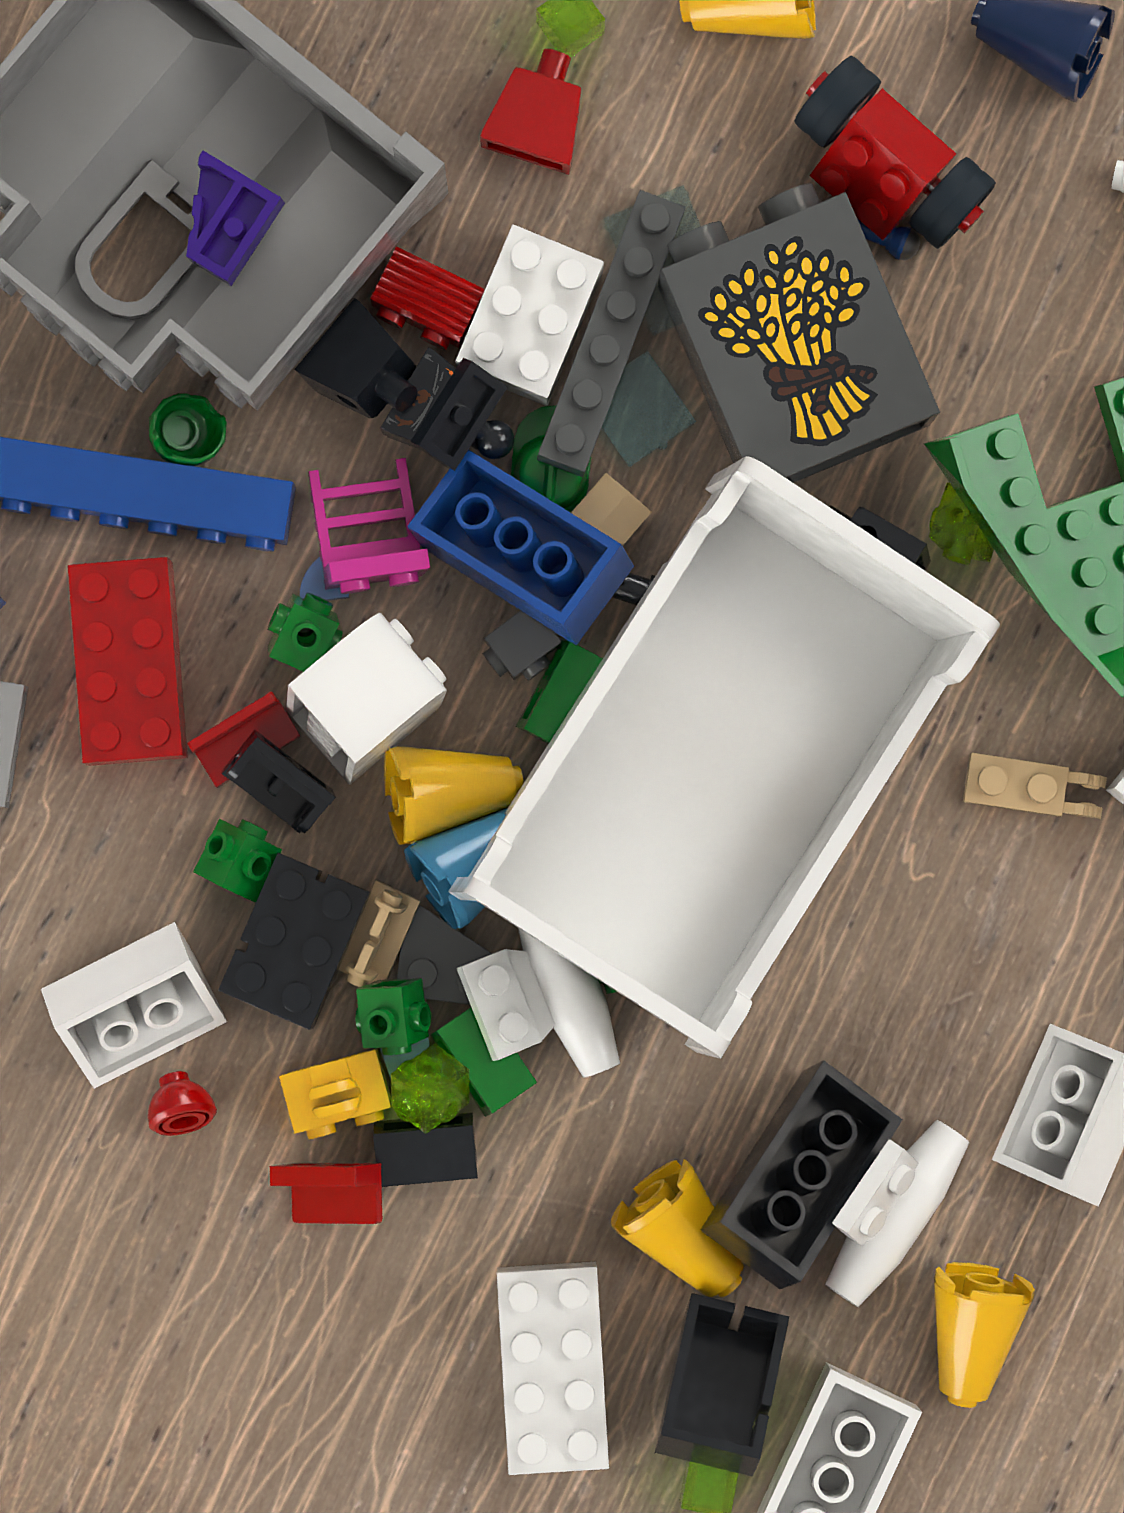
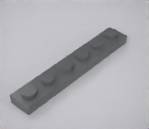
M642 190L639 191L537 456L538 461L581 477L584 476L658 283L661 269H663L668 257L669 249L667 244L674 240L685 212V206Z

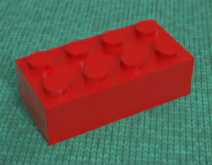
M168 557L68 565L83 764L96 766L188 758L173 562Z

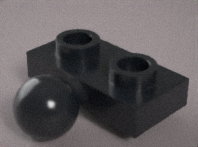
M462 358L410 442L445 467L454 471L474 440L478 451L484 457L489 459L505 457L510 453L514 445L513 431L503 421H487V419L506 391L507 386L473 361Z

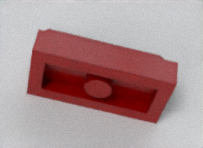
M269 692L187 743L191 751L197 755L215 787L218 788L230 781L222 775L221 771L254 730L258 731L280 749L302 737L275 693Z
M291 1163L270 1166V1186H291L292 1220L294 1223L378 1224L382 1222L381 1163Z

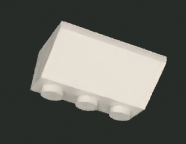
M175 922L41 989L54 1029L93 1088L227 1022L194 953Z
M1050 1024L992 1160L1099 1207L1124 1148V1053Z

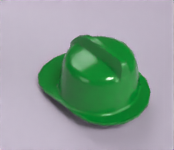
M557 405L540 407L527 414L518 425L513 445L511 476L571 513L587 494L591 458L583 477L538 461L537 456Z

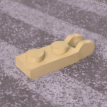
M970 753L963 802L1062 817V814L1101 819L1102 807H1097L1096 804L1071 803L1064 802L1067 783L1098 790L1099 788H1106L1107 777L1071 772L1069 767Z

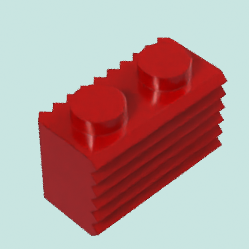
M396 246L370 300L372 306L379 309L376 316L382 321L400 329L403 328L406 322L423 331L420 336L421 339L435 347L447 350L449 344L457 348L461 347L485 289Z

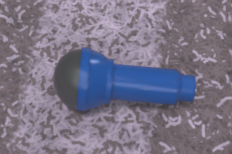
M858 219L866 240L885 246V250H888L895 259H911L919 250V235L911 227H896L884 240H881Z

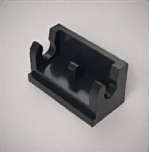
M256 730L251 733L221 771L222 775L233 781L284 820L299 834L300 832L305 834L336 798L332 788Z
M473 1113L374 1122L376 1163H381L382 1187L478 1178Z

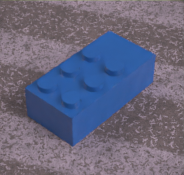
M469 449L456 470H448L407 526L423 549L427 548L429 553L576 646L634 567L622 544Z

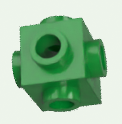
M306 593L304 598L292 594L287 605L279 603L267 629L273 632L267 646L269 657L303 672L341 641L343 631L337 629L340 623L337 613L331 611L333 604L311 593ZM303 628H310V629H311V630H310L309 632H307V633H301V632H299V631H300L301 629H303Z
M219 819L206 842L205 849L193 872L224 889L256 903L277 853H281L282 849L265 841L268 831L244 819H241L238 827Z
M422 978L377 980L356 989L358 1008L356 1010L355 1022L357 1030L362 1036L363 1048H382L383 1055H400L411 1052L413 1044L429 1037L428 1029L431 1024V1011L429 1005L425 1002Z

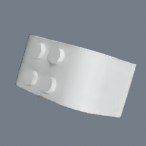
M381 613L372 616L358 626L288 685L287 713L349 785L384 757L385 752L389 748L398 745L425 722L441 706L447 692L443 684L447 679L440 668L429 657L422 661L412 650L410 644L414 640L404 626L395 618L388 622Z

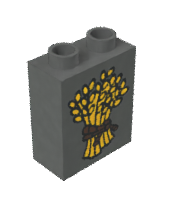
M803 184L786 190L758 206L765 226L729 240L722 222L717 221L686 232L667 244L675 264L661 269L658 289L733 463L745 456H749L764 463L792 483H795L926 428L939 415L940 410L846 192L820 202L813 184Z

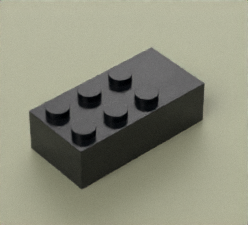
M823 1060L802 1071L700 1230L778 1289L801 1282L836 1227L832 1222L888 1139L892 1138L903 1119Z

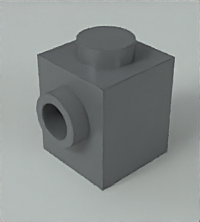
M520 610L484 638L489 649L482 654L500 677L508 672L513 680L523 674L529 681L551 664L546 656L561 645V640L554 631Z

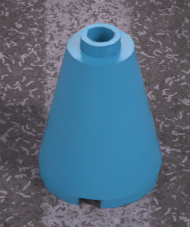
M507 808L421 839L404 849L405 859L416 882L422 879L430 892L425 897L439 916L455 930L468 926L486 906L477 901L460 900L448 891L457 877L469 876L506 816L504 813Z

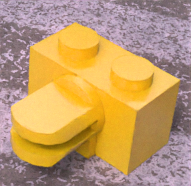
M378 1048L284 1073L279 1076L294 1134L306 1131L308 1140L337 1132L335 1123L354 1118L356 1127L385 1119L383 1110L393 1106Z

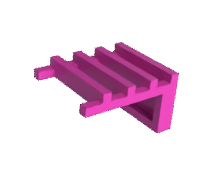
M406 458L395 460L398 479L321 489L319 470L308 471L311 490L310 497L315 515V529L319 540V554L323 565L325 590L340 588L341 594L357 593L370 590L371 583L389 581L390 587L406 586L419 583V577L423 576L430 569L428 549H420L419 542L407 527L414 518L415 513ZM400 491L402 508L326 518L323 501ZM397 520L405 521L407 537L338 547L330 546L328 530Z

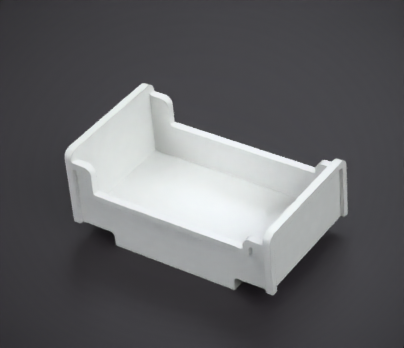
M745 456L713 475L705 490L712 494L705 506L693 521L669 561L662 565L507 808L504 813L506 814L504 820L469 876L457 877L448 891L460 900L477 901L689 1037L685 1043L687 1047L697 1053L720 1059L747 1016L752 1005L751 997L947 685L960 683L967 676L1000 626V623L992 615L764 463L749 456Z

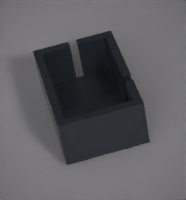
M277 853L240 939L249 943L246 951L243 949L235 950L218 991L311 1030L315 1027L371 892L328 874L325 883L318 880L323 871L284 854Z
M692 1293L683 1319L654 1453L753 1477L762 1454L769 1419L768 1412L772 1405L790 1316L745 1306L737 1331L728 1329L734 1314L736 1303Z

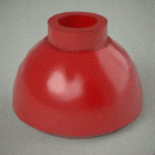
M183 1071L171 1072L159 1079L160 1088L153 1095L148 1110V1124L152 1131L166 1136L182 1135L203 1128L215 1117L217 1108L214 1100L201 1085L189 1080L188 1073Z

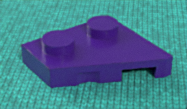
M203 150L198 159V166L201 170L198 194L194 195L192 216L194 218V225L189 233L186 257L192 263L232 286L283 208L285 202L280 196Z

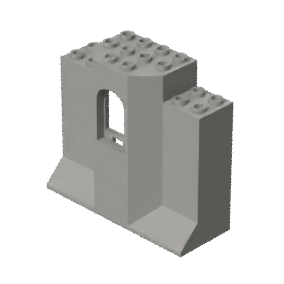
M54 0L0 64V211L5 214L0 221V288L11 297L18 291L23 296L20 301L40 324L55 336L58 334L63 336L73 351L91 366L95 367L97 364L112 381L125 391L132 385L144 393L178 353L181 356L180 359L200 376L204 377L208 371L215 375L217 379L214 383L219 387L218 390L239 408L242 409L246 403H249L258 411L405 233L448 194L445 163L406 131L402 136L397 134L235 0ZM203 150L280 196L285 202L283 208L232 286L192 263L186 257L187 248L151 291L139 301L124 302L112 298L103 292L92 276L91 261L95 252L144 194L148 195L192 231L194 225L192 211L189 215L186 214L167 197L172 192L192 208L194 195L198 194L201 170L198 166V159Z

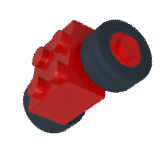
M849 56L830 74L824 71L814 81L806 92L809 99L802 106L794 120L795 124L819 146L825 148L834 141L809 176L833 197L846 192L856 217L881 240H884L915 208L922 197L927 195L926 199L911 216L909 224L916 232L923 235L933 247L939 249L959 229L965 234L984 212L979 206L993 190L996 182L968 157L960 160L942 180L938 178L956 156V153L883 88L875 95L881 84L880 79L873 72L866 69L864 64L857 58Z

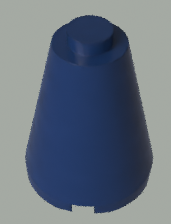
M979 0L972 15L971 25L977 27L976 37L1065 99L1077 102V97L1081 99L1086 93L1104 55L1099 53L1103 40L1102 37L1110 38L1115 11L1104 5L1067 0Z

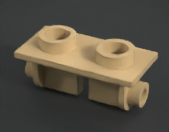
M378 880L375 881L339 967L340 971L348 974L346 980L357 987H363L366 983L370 984L377 980L388 979L421 900Z

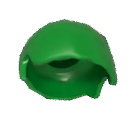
M177 393L163 399L150 415L149 441L157 454L166 462L195 467L210 461L225 443L226 418L215 410L208 398L196 394Z

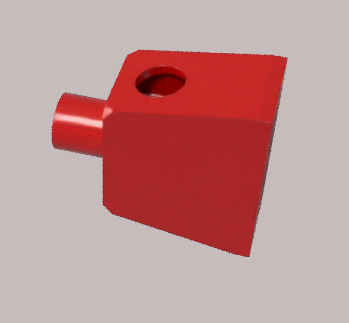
M543 49L536 72L515 67L480 135L482 148L564 174H570L581 101V87L564 81L571 61L570 56L557 50Z

